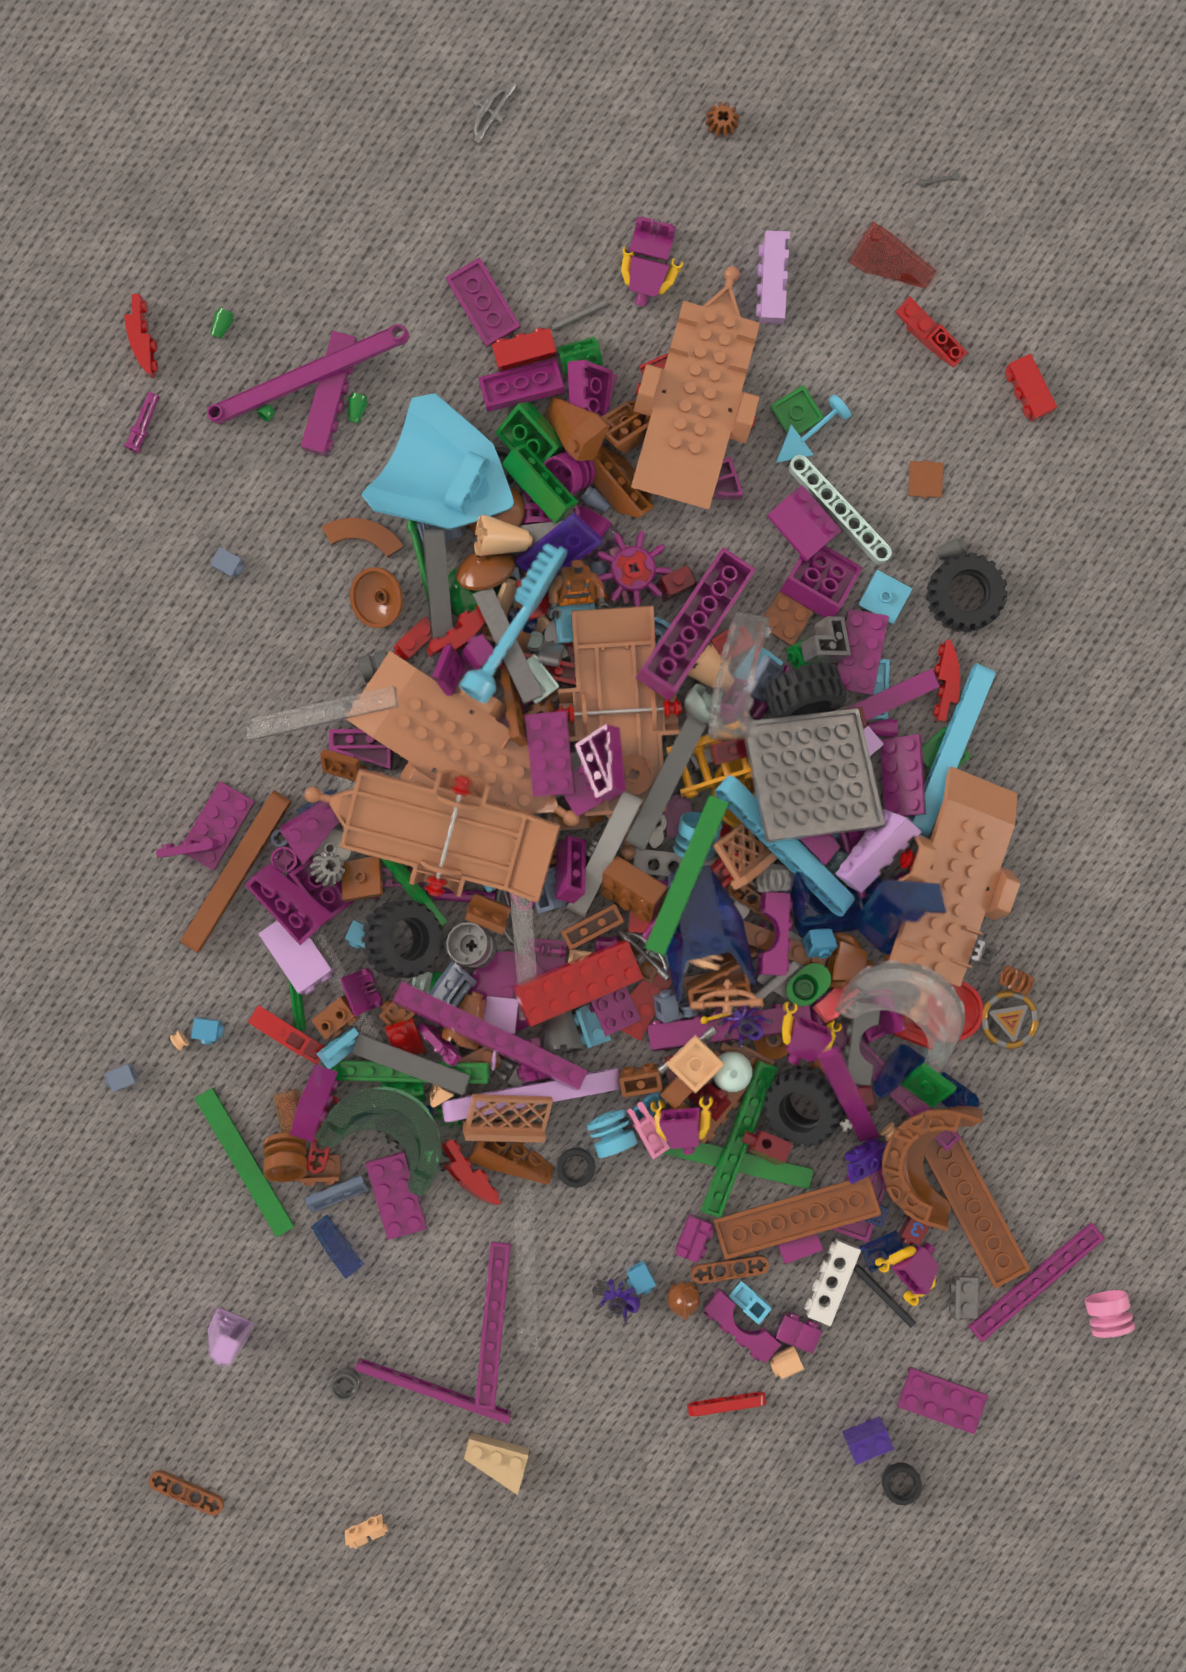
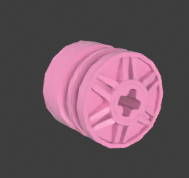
M1104 1291L1085 1298L1087 1313L1094 1316L1089 1320L1093 1336L1102 1338L1116 1337L1130 1333L1135 1329V1324L1132 1321L1133 1315L1131 1312H1127L1131 1306L1126 1291Z

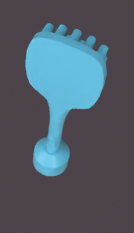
M545 544L543 547L545 553H539L537 561H534L532 564V569H529L526 578L521 582L522 586L518 588L515 595V600L523 605L522 609L498 643L499 645L495 647L493 654L487 660V664L485 663L482 669L468 671L459 684L460 689L470 697L484 704H487L496 690L492 677L496 667L499 666L501 659L505 657L507 650L512 646L526 621L535 612L549 590L552 581L564 563L567 555L566 549L562 547L557 549L550 544Z

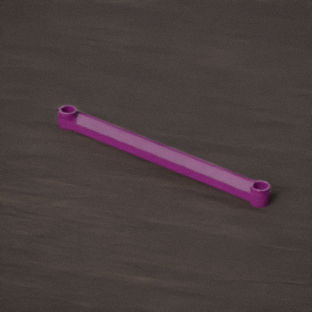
M395 324L326 356L210 405L207 409L208 418L215 424H223L230 419L400 345H404L409 340V332L405 326ZM403 331L402 336L396 338L397 333ZM220 411L219 416L214 418L215 413Z

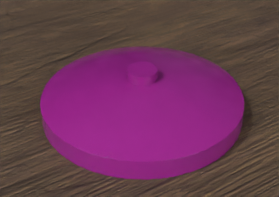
M516 951L495 953L493 960L488 965L474 970L471 977L477 983L474 987L470 988L468 993L471 994L472 991L481 993L485 1000L487 996L517 999L512 986L541 975L544 971L535 960L526 954ZM520 1005L518 1007L515 1031L529 1027Z

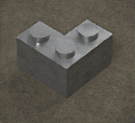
M827 616L814 624L816 635L801 643L804 663H838L851 655L844 617Z

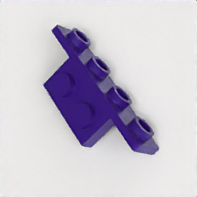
M872 1138L845 1153L846 1161L851 1162L848 1164L850 1183L855 1184L882 1169L883 1154L887 1143Z

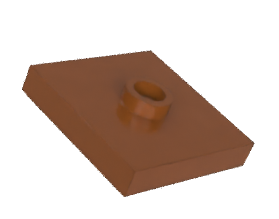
M373 856L344 861L342 866L345 869V873L342 874L343 901L348 902L383 896L382 860Z

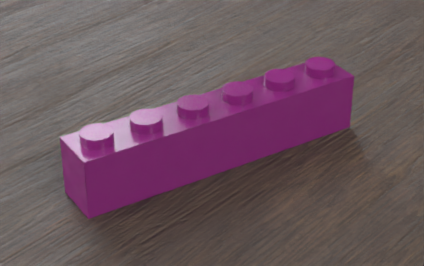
M332 330L326 355L357 342L356 337ZM355 365L318 381L301 443L303 451L327 457L328 452L332 451L334 443L331 440L333 432L336 433L338 430V413L341 414L343 411V395L348 393L349 383L347 381L349 375L353 374Z

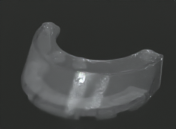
M736 611L727 632L729 637H727L720 656V660L724 661L720 664L719 671L717 670L709 712V718L712 720H710L708 725V735L711 739H747L749 736H753L755 724H751L752 718L749 717V709L751 710L753 697L750 696L751 690H754L757 678H754L758 658L765 638H769L771 626H768L769 618Z
M885 961L881 965L864 968L842 990L835 1010L841 1015L852 1019L873 1010L895 1011L911 1018L922 1028L928 1040L929 1049L925 1063L939 1074L944 1070L962 1035L965 1025L964 1005L956 994V989L936 971L913 962L910 965L899 963V961Z

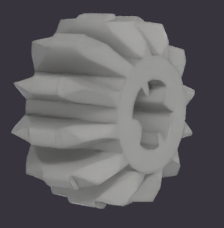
M332 851L327 854L321 852L319 856L313 858V863L310 865V868L314 870L311 876L317 877L316 882L321 880L323 886H326L328 883L330 886L336 884V881L339 882L342 879V874L345 873V869L342 868L344 862L338 861L339 855L333 857Z
M786 870L763 871L757 876L756 886L761 893H776L790 889L791 877Z

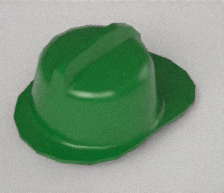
M811 963L806 965L787 983V997L797 1006L802 1007L812 1004L829 988L831 983L830 972L822 964Z

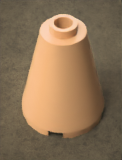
M487 515L479 516L475 530L477 542H474L476 555L485 556L521 552L531 547L532 535H529L528 530Z
M710 641L687 674L724 695L728 694L738 681Z

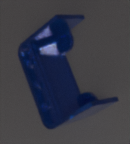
M800 871L795 872L790 896L793 901L792 909L795 928L798 934L805 937L810 930L832 929L833 933L869 927L874 921L883 888L880 877L878 876L865 889L867 897L860 899L857 890L847 885V890L854 896L855 900L843 916H837L815 895H811V891L807 888Z
M894 880L882 882L855 918L856 930L881 953L891 955L903 921L917 922L925 913L945 914L947 912L940 884Z

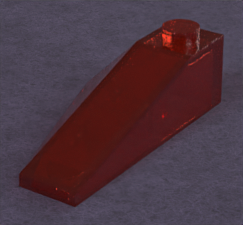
M874 221L848 261L864 273L883 276L886 279L902 281L903 283L925 289L937 272L896 236Z

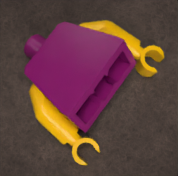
M623 247L621 272L625 284L629 286V290L637 292L635 304L646 307L649 296L657 297L658 294H664L673 285L678 272H680L683 266V262H681L680 266H675V258H673L669 265L635 256L634 252L626 253V247Z
M788 1002L783 1004V1010L786 1012V1015L783 1017L782 1038L787 1052L790 1053L787 1060L791 1064L798 1065L801 1059L812 1062L818 1057V1052L832 1048L836 1038L835 1032H839L842 1029L841 1023H836L835 1028H833L834 1019L827 1022L826 1026H823L797 1014L793 1017L792 1013L797 1011V1005L793 1003L792 1010L789 1011Z
M704 1096L700 1099L703 1111H700V1108L663 1110L665 1102L662 1099L659 1100V1108L656 1107V1102L653 1101L650 1108L656 1113L654 1120L657 1134L667 1141L671 1148H682L684 1154H693L695 1147L699 1146L700 1140L705 1138L710 1128L711 1112H709V1107L713 1104L712 1097L709 1098V1105L704 1104Z
M924 1243L923 1246H908L890 1255L887 1260L877 1258L875 1261L877 1266L884 1263L879 1268L883 1273L889 1270L891 1264L893 1265L892 1270L910 1289V1291L904 1293L903 1298L912 1306H916L919 1303L918 1297L929 1294L930 1290L935 1287L936 1273L939 1265L932 1257L935 1248L929 1243Z

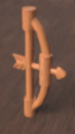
M726 979L723 984L726 986V989H717L716 991L704 994L697 1001L691 1002V1008L694 1010L705 1009V1007H723L722 1016H724L726 1013L732 1015L731 1006L750 1005V1007H760L764 1003L763 998H757L751 992L738 990L737 988L729 989L732 983L729 979ZM738 995L751 998L750 1000L729 1001V997ZM715 996L725 997V1001L704 1002V1000Z

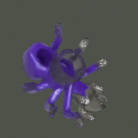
M731 1006V1014L735 1017H724L721 1022L717 1023V1026L724 1025L726 1021H738L729 1027L724 1038L728 1039L732 1030L738 1027V1047L741 1049L743 1035L754 1041L761 1039L763 1035L762 1026L756 1020L760 1019L762 1022L770 1024L772 1020L765 1019L762 1015L751 1016L754 1011L762 1010L763 1006L752 1007L747 1014H745L747 1006H743L742 1011H739V1006Z
M610 1279L608 1282L597 1280V1284L593 1286L592 1292L594 1295L605 1297L595 1309L599 1310L607 1300H611L608 1318L611 1319L613 1313L616 1315L623 1314L624 1322L627 1324V1311L637 1313L640 1307V1299L634 1293V1288L631 1287L625 1292H621L624 1282L621 1281L617 1292H615L613 1279Z

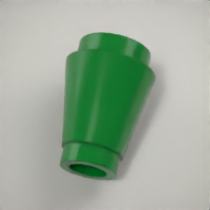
M219 307L218 311H215L210 334L222 339V336H224L234 321L232 319L234 314Z
M352 392L351 397H349L347 421L359 424L368 404V396Z

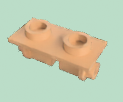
M382 1514L371 1517L367 1521L345 1530L346 1546L349 1545L350 1548L354 1547L356 1549L369 1542L367 1536H370L372 1540L384 1536L385 1532H388V1527L386 1524H383Z

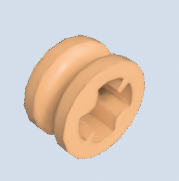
M180 1030L176 1032V1035L170 1036L172 1043L179 1051L183 1049V1046L187 1047L189 1045L187 1038Z
M890 1122L881 1130L880 1135H884L885 1140L888 1141L898 1127H894V1123Z

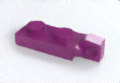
M420 1023L417 1029L423 1034L422 1038L431 1043L437 1053L443 1055V1061L451 1066H456L461 1058V1055L456 1051L457 1048L450 1041L441 1037L442 1032L436 1026Z

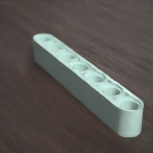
M802 455L795 456L789 465L791 475L803 485L818 504L874 563H885L892 553L889 545L806 457ZM800 462L804 469L796 470L794 463ZM807 478H816L817 484H809ZM821 492H829L831 499H823ZM842 506L845 513H836L835 507ZM849 521H856L858 528L852 529L849 526ZM863 535H869L872 538V543H865L862 538ZM879 549L883 550L886 557L879 558L876 551Z

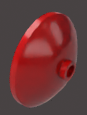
M943 981L934 993L927 998L924 1007L926 1009L925 1020L931 1031L938 1037L949 1041H960L972 1036L980 1027L983 1019L984 1007L979 993L974 987L963 981L960 987ZM949 1006L952 1008V1012L950 1014L947 1013V1008Z

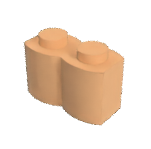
M792 1345L775 1352L772 1355L773 1359L769 1360L775 1376H780L781 1379L804 1370L795 1347Z

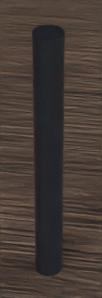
M857 1264L853 1269L855 1273L910 1328L913 1327L916 1321Z

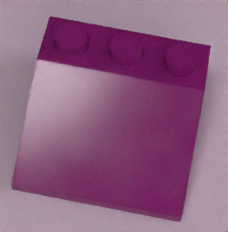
M825 546L807 561L800 555L780 592L825 618L827 616L835 617L863 567Z

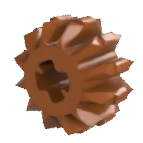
M721 101L718 103V107L712 105L711 111H708L706 114L708 118L706 126H710V133L716 131V138L720 133H722L724 138L727 137V132L733 135L734 129H737L739 126L737 121L740 116L736 114V107L729 108V102L726 103V106H723Z
M1005 966L999 975L998 981L1001 985L1023 995H1028L1034 986L1035 979L1033 976L1012 966Z

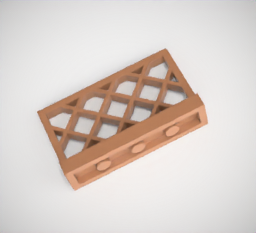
M742 822L713 845L734 878L730 882L734 890L750 883L777 859L760 840L755 839V835L750 830L749 836L744 835V828H748ZM734 836L739 838V845L734 843ZM745 841L749 842V849L745 848ZM722 844L728 846V853H726ZM755 845L759 846V853L755 852ZM734 849L739 851V858L734 856ZM745 854L749 855V862L745 861ZM735 862L739 863V872L735 867Z
M472 1094L467 1119L463 1122L462 1126L465 1141L544 1143L546 1138L545 1129L553 1099L547 1096ZM477 1101L487 1103L480 1109L476 1106ZM500 1102H505L507 1104L500 1109H498L495 1106ZM519 1103L527 1104L520 1110L515 1107ZM540 1103L546 1104V1106L540 1109L539 1111L535 1108V1106H537ZM492 1108L495 1112L486 1117L483 1113ZM510 1109L515 1112L509 1117L503 1114ZM531 1109L534 1114L526 1118L523 1114ZM478 1116L483 1119L482 1121H472ZM498 1116L503 1119L501 1122H491ZM518 1117L523 1120L521 1122H511ZM538 1117L542 1120L541 1123H530Z

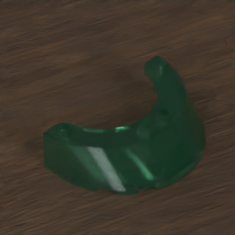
M391 1087L361 1089L339 1101L322 1123L315 1136V1142L324 1147L333 1148L343 1138L360 1130H379L389 1134L401 1144L407 1154L410 1167L409 1191L423 1199L438 1171L441 1160L439 1128L427 1107L411 1094Z

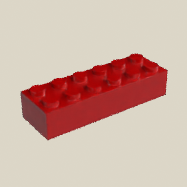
M621 940L514 985L512 988L526 1023L529 1026H534L642 980L643 977L629 941Z

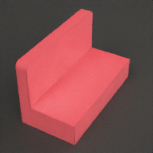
M833 988L812 1008L822 1021L827 1023L837 1018L861 994L858 991L851 995L846 988Z

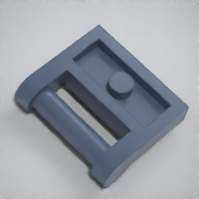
M451 961L428 994L457 1008L470 988L476 985L477 981L458 964ZM463 982H465V983L463 984V986L460 988V990L458 991V993L455 995V997L453 998V1000L451 1001V1003H449V1001H450L451 998L454 996V994L456 993V991L459 989V987L461 986V984H462Z

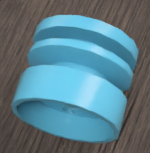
M687 812L680 817L678 834L676 835L673 848L674 852L682 858L702 814L700 812ZM722 824L719 826L705 862H709L715 857L716 849L713 845L717 843L720 837Z
M625 1109L609 1111L597 1116L593 1121L586 1124L588 1130L597 1129L590 1134L591 1138H601V1140L594 1144L599 1158L614 1155L638 1143L633 1129L623 1130V1127L630 1123L629 1119L620 1120L627 1115Z

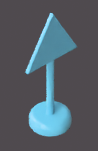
M835 394L829 398V404L833 411L802 438L790 424L776 462L792 460L798 455L804 457L814 455L805 444V441L834 415L837 414L844 420L849 419L852 414L845 403Z

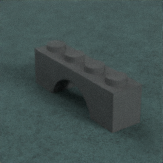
M855 1000L849 1006L851 1024H847L846 1036L849 1037L848 1045L845 1044L843 1055L846 1057V1065L856 1084L871 1086L873 1065L863 1058L859 1043L862 1034L868 1028L879 1023L881 1004L876 1002Z

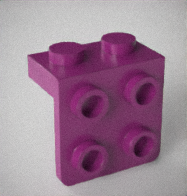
M890 993L879 994L861 1000L881 1004L878 1025L868 1028L862 1034L865 1043H871L884 1035L905 1030L904 1020L899 1014L896 1002Z

